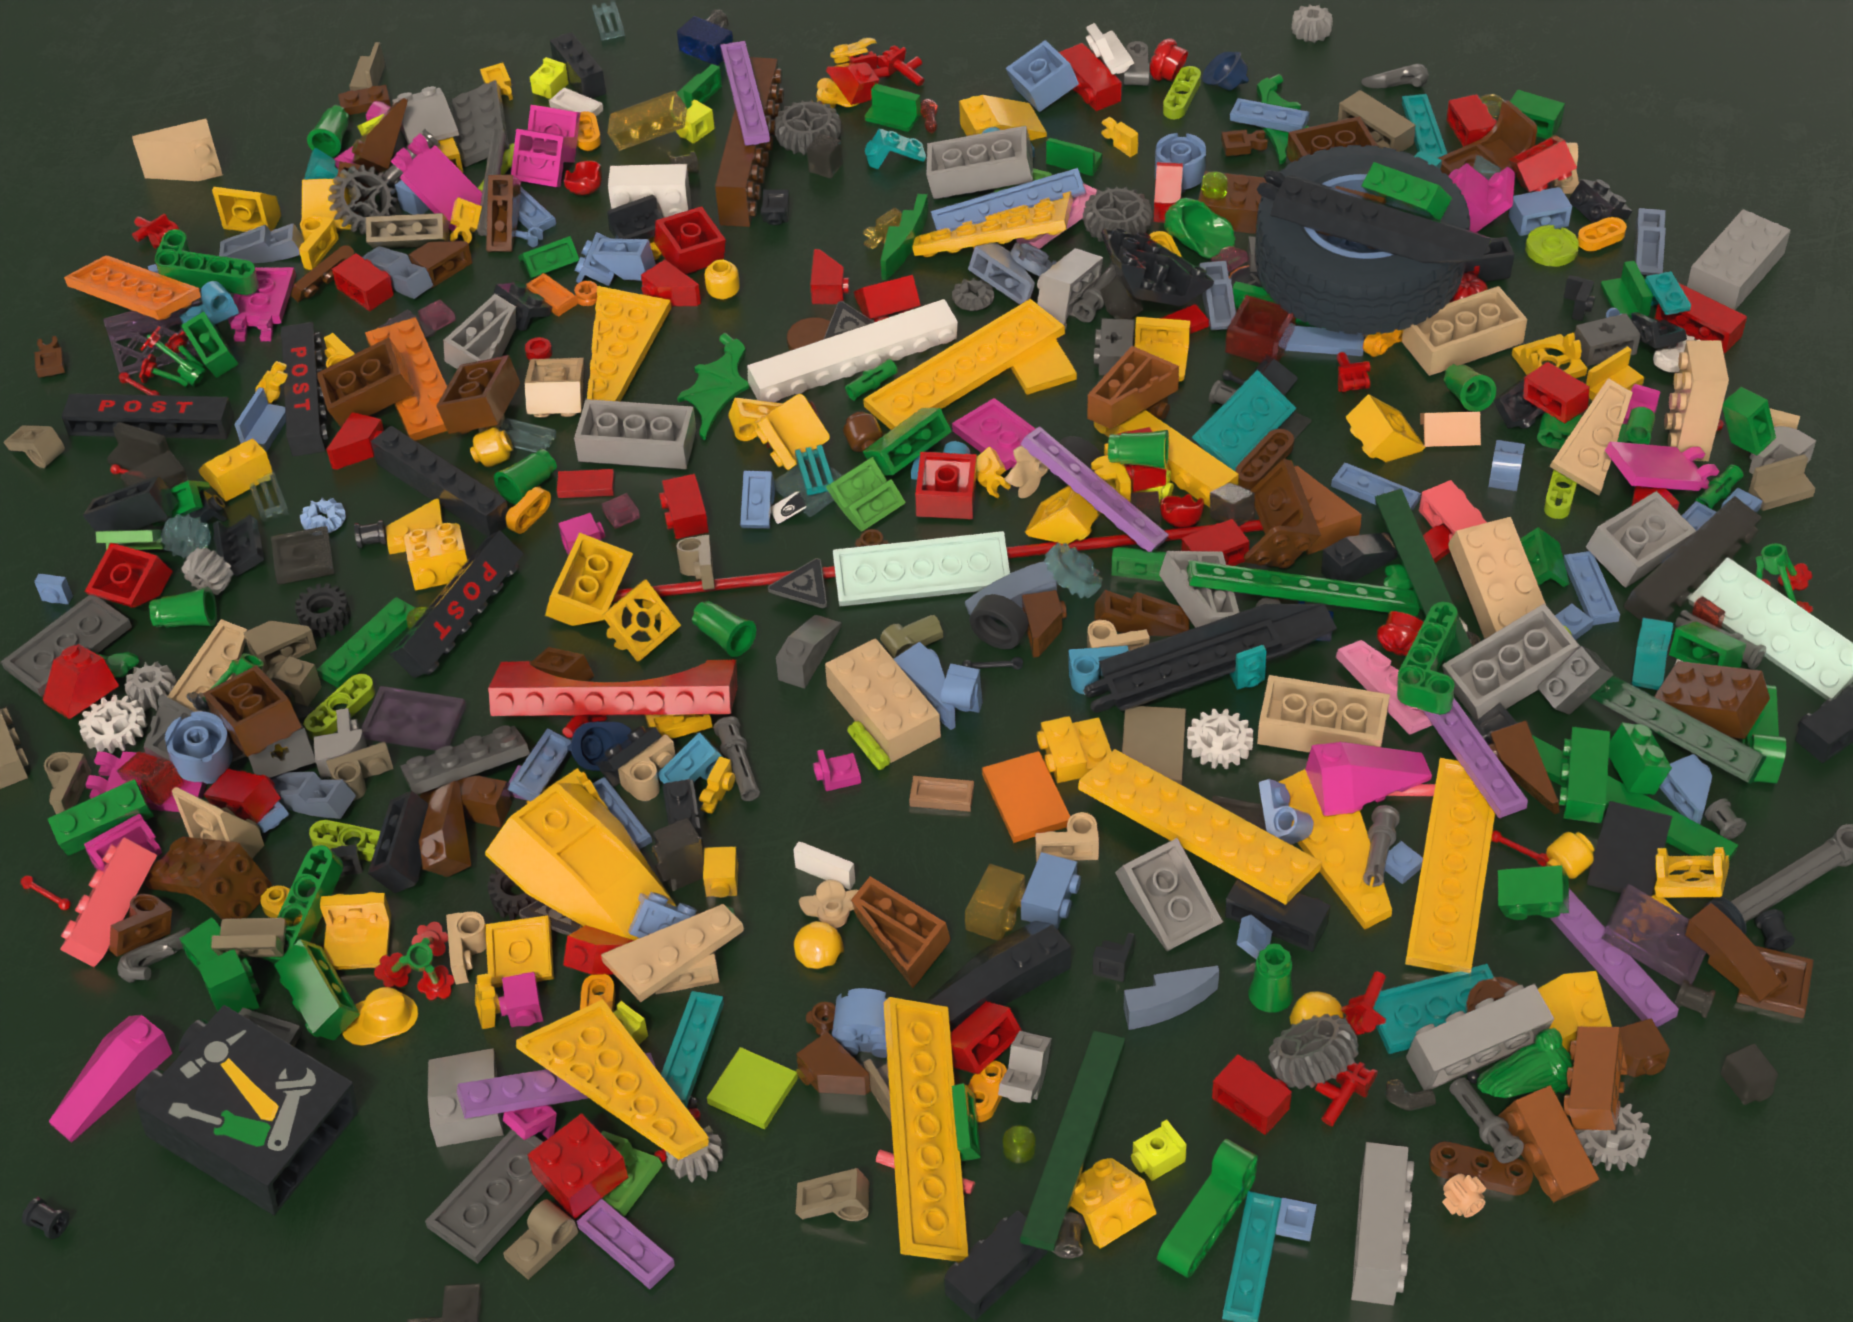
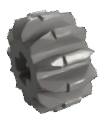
M1311 4L1308 7L1300 6L1299 10L1294 11L1291 27L1292 33L1296 35L1297 39H1304L1305 42L1312 41L1315 43L1316 40L1324 41L1325 37L1330 36L1332 31V14L1328 12V8H1320V5L1316 7Z
M205 547L202 549L197 548L194 552H191L181 568L185 574V579L192 583L191 586H195L198 589L208 586L213 594L216 595L224 591L233 576V572L230 569L231 566L223 560L224 557H220L216 551L211 552Z
M157 661L149 666L145 662L142 668L134 667V674L126 675L125 692L130 701L137 700L139 706L144 711H147L150 707L157 711L159 696L161 694L168 696L177 681L167 665L161 666Z
M710 1126L703 1129L709 1137L708 1146L681 1160H678L666 1151L668 1167L671 1170H675L679 1179L688 1174V1179L691 1182L694 1181L697 1175H701L706 1180L708 1177L707 1171L717 1172L718 1162L722 1161L723 1158L722 1143L720 1137L713 1134Z

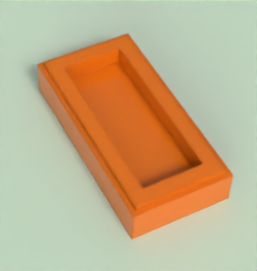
M545 273L526 284L527 289L542 296L544 301L552 306L551 312L558 317L578 304L577 296Z

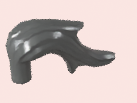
M1417 63L1362 79L1361 83L1369 88H1387L1403 84H1412L1418 87L1427 83L1429 73L1424 65Z
M191 928L182 929L168 937L145 944L124 954L118 962V975L128 983L135 982V980H149L151 969L148 966L182 949L183 946L179 938L190 932Z

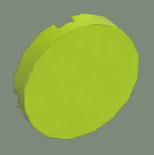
M1554 225L1540 226L1529 233L1525 251L1536 263L1553 267L1563 266L1572 262L1578 254L1579 241L1576 235L1563 227L1560 230L1554 229Z

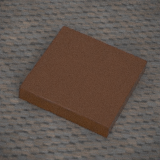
M1755 946L1772 967L1782 984L1781 987L1760 1004H1757L1739 989L1737 1003L1804 1018L1814 960Z

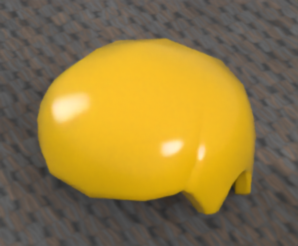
M815 921L802 927L794 940L796 958L807 968L820 969L825 966L834 965L839 954L844 952L843 941L838 930L827 922Z
M1314 991L1304 994L1295 1003L1290 1015V1022L1296 1025L1302 1019L1308 1020L1314 1015L1321 1017L1324 1014H1329L1330 1017L1338 1015L1340 1019H1344V1014L1341 1011L1342 1006L1336 998L1324 992Z

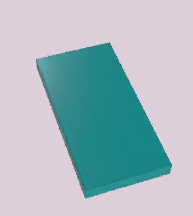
M1257 370L1192 438L1206 452L1235 471L1238 464L1270 431L1277 429L1294 412L1296 407Z
M1488 964L1473 967L1471 974L1461 971L1380 991L1373 1009L1386 1019L1384 1024L1377 1025L1376 1027L1388 1054L1410 1049L1416 1032L1422 1027L1429 1024H1434L1437 1027L1446 1023V1018L1459 1011H1463L1466 1014L1465 1005L1471 989L1478 982L1484 979H1493L1494 977Z

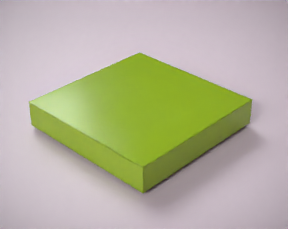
M740 1047L707 1096V1103L765 1130L797 1081L798 1075L797 1072Z

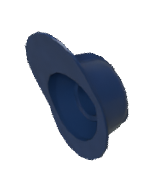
M1223 52L1207 65L1202 79L1206 84L1218 85L1231 91L1239 84L1249 82L1246 76L1248 66L1241 58L1240 52Z
M619 722L585 723L576 729L572 736L571 744L567 746V750L571 751L573 758L582 768L592 771L600 770L595 762L605 756L604 751L616 743L621 744L627 740V735L632 730Z

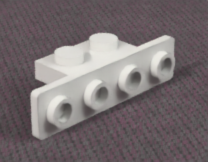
M1095 23L1086 27L1089 33L1086 36V40L1091 50H1093L1096 57H1101L1111 74L1123 73L1129 69L1130 65L1134 64L1132 57L1112 30L1102 34Z

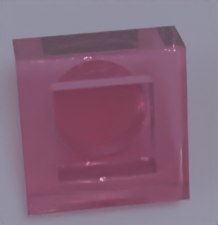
M1228 246L1222 248L1219 254L1211 258V261H1226L1227 270L1230 272L1249 261L1245 250Z
M440 299L418 311L419 318L433 332L456 320L454 312Z
M627 493L601 504L603 513L615 529L640 518L638 508Z

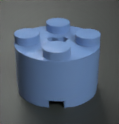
M1174 133L1161 138L1156 145L1155 179L1157 162L1183 163L1182 193L1186 189L1200 184L1203 181L1206 168L1205 143L1192 134H1186V137H1178V133Z
M203 711L192 712L190 717L184 719L179 717L174 720L166 731V748L173 771L179 777L192 782L211 784L230 766L233 757L232 747L227 729L218 716Z
M858 988L849 990L846 997L842 998V993L837 996L832 1037L851 1056L857 1055L859 1051L871 1052L876 1057H887L883 1002L887 1000L885 992L875 989Z

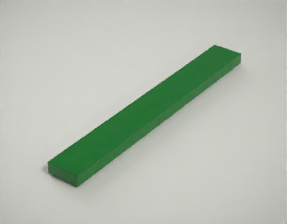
M1189 560L1186 568L1189 586L1388 613L1397 611L1412 616H1418L1420 610L1413 590Z
M1532 735L1549 779L1566 787V781H1560L1562 763H1567L1568 757H1562L1561 750ZM1607 776L1605 810L1608 808L1609 801L1672 816L1666 842L1691 856H1713L1715 854V847H1723L1725 856H1729L1730 861L1736 853L1738 844L1642 793L1628 792L1623 783Z

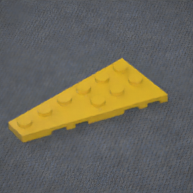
M1071 191L1062 193L1063 198L1055 201H1050L1049 197L1042 199L1032 208H1028L1027 205H1021L985 216L986 221L978 224H972V221H967L954 231L944 228L917 236L912 246L914 256L931 257L937 254V252L942 251L954 253L965 247L972 246L975 248V246L994 242L1005 244L1013 239L1022 237L1028 240L1045 233L1049 235L1060 234L1063 230L1067 229L1073 203Z
M597 286L596 317L593 327L592 360H590L591 371L588 381L587 399L620 402L671 310V301Z
M1305 769L1279 781V783L1285 784L1289 792V807L1308 813L1313 820V830L1309 837L1297 843L1305 853L1322 861L1320 873L1364 930L1391 917L1392 907L1384 883L1380 886L1372 887L1374 882L1373 876L1371 877L1370 885H1367L1363 880L1371 843L1360 810L1354 813L1324 816Z
M603 999L516 1040V1048L678 1160L708 1146L709 1137Z

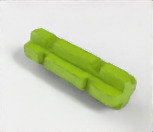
M855 721L848 727L847 732L878 770H883L885 766L890 764L888 755L881 749L860 721Z

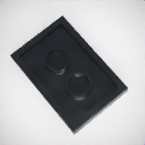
M1609 801L1587 885L1645 900L1650 898L1657 878V849L1665 848L1672 816Z

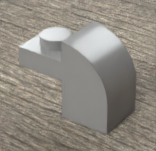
M1785 426L1774 427L1776 439L1758 456L1751 453L1750 459L1752 462L1749 472L1753 474L1757 467L1803 454L1808 458V463L1811 460L1816 440L1794 428Z
M348 708L336 710L338 733L314 737L315 761L321 779L331 777L327 760L367 748L363 731L359 729L357 719H351Z
M1019 1031L1011 1045L1008 1070L999 1084L998 1095L1008 1097L1014 1102L1031 1103L1032 1099L1037 1100L1047 1069L1051 1038Z

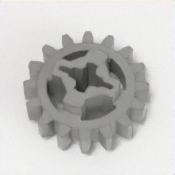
M1627 1104L1624 1108L1620 1107L1616 1130L1574 1129L1581 1145L1584 1146L1583 1149L1587 1156L1592 1155L1594 1157L1592 1165L1596 1166L1601 1161L1605 1163V1168L1610 1171L1612 1164H1617L1618 1168L1624 1171L1627 1162L1635 1167L1639 1157H1645L1651 1140V1136L1648 1135L1650 1125L1649 1123H1641L1643 1117L1641 1112L1631 1113V1104Z

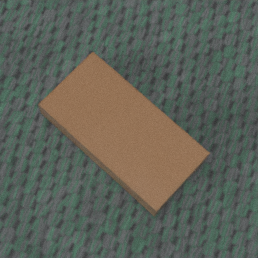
M913 776L909 799L910 806L971 812L974 781Z

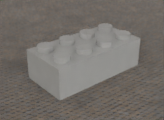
M1027 126L927 143L926 176L933 199L1032 182L1033 149Z
M1743 209L1692 265L1687 287L1736 310L1785 254L1790 229Z
M586 399L574 437L578 461L687 469L696 434L694 408L691 406Z
M1544 603L1444 663L1442 666L1444 674L1451 677L1454 681V694L1477 721L1498 703H1501L1507 709L1537 691V686L1578 650L1579 644Z
M1533 984L1526 988L1523 985H1518L1505 993V997L1496 1001L1493 998L1486 999L1475 1006L1476 1010L1466 1014L1463 1011H1459L1446 1018V1023L1437 1027L1434 1024H1429L1419 1029L1411 1043L1406 1058L1424 1092L1507 1057L1527 1045L1534 1044L1538 1032L1550 1028L1554 1021V1017L1536 985Z
M1366 1142L1360 1179L1351 1300L1394 1305L1396 1292L1403 1293L1404 1278L1407 1274L1408 1265L1406 1246L1409 1242L1410 1223H1408V1215L1412 1202L1410 1183H1412L1414 1162L1407 1161L1408 1147Z

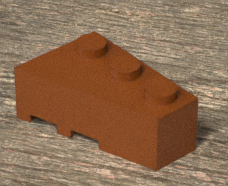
M1131 346L1088 394L1087 419L1109 429L1123 423L1178 390L1179 366Z
M1295 466L1294 468L1321 533V536L1306 550V553L1311 554L1323 550L1345 537L1358 536L1360 534L1362 514L1300 467Z
M871 876L851 899L858 920L910 986L914 988L951 941L946 922Z
M1578 1027L1577 1040H1572L1570 1046L1571 1059L1574 1061V1066L1568 1067L1567 1082L1571 1092L1570 1095H1565L1564 1112L1571 1117L1573 1129L1616 1130L1621 1102L1618 1101L1619 1093H1624L1625 1088L1624 1082H1620L1621 1075L1628 1074L1629 1069L1620 1028Z
M1551 1085L1515 1100L1498 1115V1117L1504 1118L1509 1124L1511 1134L1519 1137L1524 1143L1521 1155L1531 1167L1542 1190L1551 1198L1553 1203L1582 1191L1600 1180Z

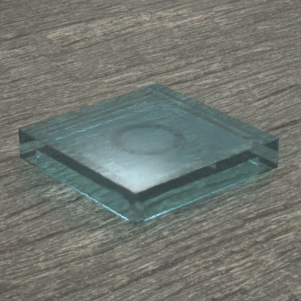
M817 457L815 461L822 483L827 485L819 458ZM804 460L812 487H817L809 460ZM798 465L774 481L775 491L785 498L795 492H799L806 505V508L802 511L810 517L834 501L828 491L807 496ZM828 465L833 481L843 476Z

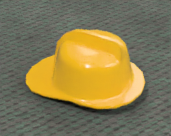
M389 987L373 990L364 1001L355 1005L360 1015L342 1034L350 1043L361 1046L400 1035L415 1025L418 1018V1007L413 999L396 989Z

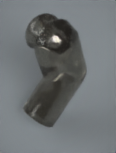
M1392 1079L1386 1083L1385 1096L1387 1100L1406 1111L1436 1104L1432 1089L1411 1093L1404 1089V1084L1399 1079Z

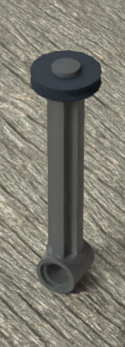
M1853 824L1842 825L1823 845L1736 899L1730 901L1724 897H1716L1706 903L1705 907L1712 903L1746 935V922L1836 866L1846 867L1853 863Z

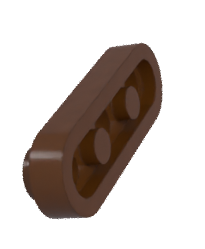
M1285 429L1270 431L1236 467L1235 472L1239 474L1238 486L1252 489L1282 459H1285L1294 447L1293 434Z
M1440 1142L1430 1152V1169L1439 1177L1451 1179L1458 1174H1464L1465 1177L1470 1175L1472 1178L1476 1176L1486 1189L1510 1195H1522L1531 1187L1533 1171L1521 1159L1516 1158L1509 1163H1501L1494 1156L1493 1152L1452 1142ZM1442 1155H1451L1453 1158L1446 1159ZM1476 1163H1483L1487 1167H1479ZM1511 1171L1518 1172L1521 1175L1515 1176L1511 1174Z

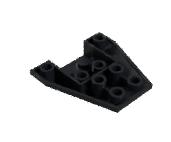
M1117 227L1113 228V230L1102 229L1101 234L1109 257L1125 289L1136 299L1183 306L1213 286L1214 280L1206 274L1207 271L1204 268L1195 266L1152 240L1150 235L1143 232L1130 234L1126 230Z

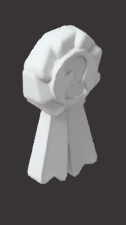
M1687 336V340L1695 339L1693 336ZM1686 341L1679 342L1678 346L1674 348L1656 350L1653 357L1654 364L1664 371L1679 372V353L1684 352Z

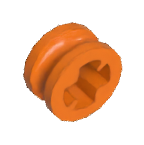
M582 281L575 286L574 291L578 298V304L591 306L597 302L596 283Z

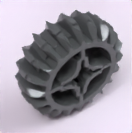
M811 99L809 102H804L803 100H801V103L792 102L791 106H784V110L778 112V116L775 118V136L780 146L785 147L786 151L792 150L794 154L801 152L804 156L806 153L814 155L817 151L823 153L824 148L831 149L832 144L837 143L841 133V120L836 113V109L831 108L830 104L823 105L822 101L816 103Z
M360 165L358 170L355 166H351L348 171L342 170L340 177L336 176L333 179L335 185L329 187V191L332 194L328 196V201L334 203L329 207L330 211L338 212L334 216V220L342 218L344 220L342 227L350 224L351 232H355L359 227L361 235L366 233L367 216H391L396 212V208L393 205L398 200L392 197L396 189L388 188L391 180L383 181L381 179L384 175L383 172L375 175L374 167H371L366 172L364 165ZM360 182L368 184L371 188L364 187ZM345 187L349 190L348 194L351 198V202L348 205L344 198ZM377 194L381 202L380 212L376 209L378 206L374 199ZM367 196H369L366 202L364 201L362 203L360 201L359 203L355 204L359 200V198H366ZM355 211H359V212H361L365 217L359 216V215L355 214L354 212H355Z
M1117 186L1115 189L1106 187L1105 191L1097 190L1096 195H1090L1089 200L1085 202L1086 208H1084L1083 220L1086 231L1090 232L1091 237H1097L1099 242L1103 241L1102 229L1113 230V228L1117 227L1126 230L1130 234H1136V232L1146 233L1150 229L1153 213L1149 200L1145 199L1144 194H1138L1136 189L1129 191L1127 187L1124 189H1118Z
M1324 1014L1321 1017L1314 1015L1311 1019H1302L1296 1025L1291 1024L1290 1029L1281 1031V1036L1273 1040L1274 1044L1269 1048L1270 1054L1268 1057L1276 1077L1287 1084L1288 1087L1297 1086L1298 1089H1302L1309 1085L1313 1088L1318 1083L1322 1082L1325 1084L1326 1080L1330 1078L1336 1079V1075L1340 1072H1346V1066L1352 1065L1355 1062L1354 1058L1359 1054L1357 1049L1359 1045L1357 1043V1036L1346 1019H1340L1338 1015L1331 1017L1329 1014Z

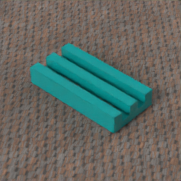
M822 445L816 446L817 450L813 451L811 447H808L806 452L801 453L800 449L795 450V457L807 496L827 492L828 490L825 486L833 482ZM817 457L819 458L827 485L822 483L815 461ZM804 460H809L817 487H812Z

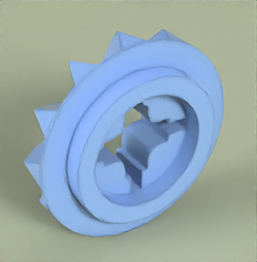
M323 497L319 502L311 501L310 506L303 507V514L300 515L303 528L314 534L330 533L338 529L346 518L342 503H337L334 498L326 501ZM318 513L327 514L328 518L326 519L325 516L318 515Z

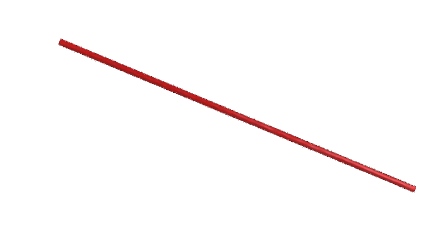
M1260 519L1235 522L1243 533L1263 531ZM1213 525L1164 530L1169 535L1165 541L1181 540L1191 533L1199 532ZM1128 534L1086 538L1081 541L1077 539L1069 544L1049 542L1006 547L1008 558L1136 545L1137 543ZM834 566L822 567L823 579L836 577ZM793 571L714 579L715 589L703 590L702 581L652 587L659 597L763 586L771 585ZM633 588L617 590L612 602L619 601Z

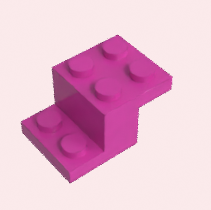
M531 105L528 130L516 129L511 175L524 182L561 187L563 163L575 162L581 112Z
M1468 163L1450 173L1449 177L1453 180V184L1456 183L1467 202L1470 215V231L1478 232L1513 206L1515 172L1509 167H1506L1500 173H1495L1489 180Z

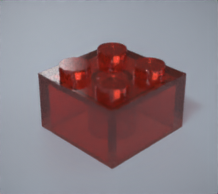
M1246 295L1227 328L1225 352L1256 362H1261L1266 355H1269L1279 362L1295 330L1296 317H1294L1293 313L1289 314L1282 309L1280 304L1277 305L1273 302Z

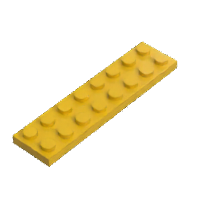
M1029 299L863 399L864 407L892 430L921 408L942 409L1015 363L1064 335L1065 326L1033 300Z
M1116 749L1079 780L1078 789L1170 841L1178 838L1180 844L1186 850L1285 905L1321 869L1322 861Z
M1440 758L1405 964L1450 973L1461 971L1471 974L1495 812L1460 762L1456 760Z
M889 997L883 1002L900 1254L962 1262L968 1256L961 1159L957 1148L952 1097L954 1074L948 1007Z

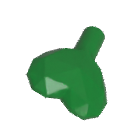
M1391 564L1385 568L1387 577L1383 582L1384 587L1406 590L1412 588L1402 565Z
M130 652L116 653L111 656L97 654L104 658L115 679L124 678L128 671L139 663L138 656Z

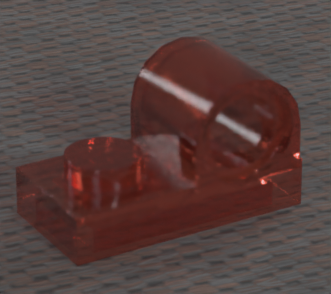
M137 752L117 770L122 780L129 782L135 779L146 796L160 806L173 795L172 790L175 787L180 789L184 786L182 777L171 761L143 752Z

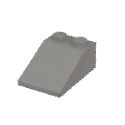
M434 86L426 87L420 93H403L398 95L397 99L392 100L394 105L403 98L408 99L400 127L408 144L412 143V140L419 133L423 134L422 131L424 129L437 141L459 135L444 93L440 88Z
M1656 491L1598 526L1586 548L1626 588L1648 574L1695 535L1697 531Z
M1178 838L1132 860L1115 872L1129 900L1166 951L1223 923Z
M494 1048L429 1060L430 1127L437 1147L504 1135L501 1113L465 1119L457 1095L459 1083L497 1077Z

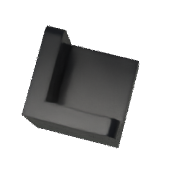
M1269 355L1263 358L1250 375L1251 377L1258 370L1284 396L1298 379V377Z
M1128 933L1124 945L1103 941L1101 947L1096 946L1093 955V974L1124 982L1134 954L1135 934Z

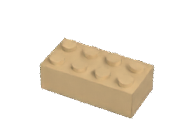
M1497 286L1448 303L1431 318L1427 317L1426 321L1417 325L1412 324L1411 327L1403 329L1402 343L1430 376L1445 371L1452 364L1462 365L1522 344L1527 318L1504 291Z
M1686 340L1684 352L1679 353L1678 366L1680 370L1679 373L1674 374L1675 392L1670 393V413L1665 414L1664 425L1665 429L1670 432L1668 435L1669 447H1677L1680 452H1684L1691 447H1701L1705 452L1704 458H1696L1693 461H1709L1729 382L1721 341Z
M1511 517L1455 532L1448 546L1485 639L1545 603Z
M876 638L825 663L827 687L852 718L862 723L881 749L888 755L890 763L941 737L940 714Z
M1269 675L1259 720L1257 744L1310 752L1312 745L1335 742L1382 747L1390 694Z

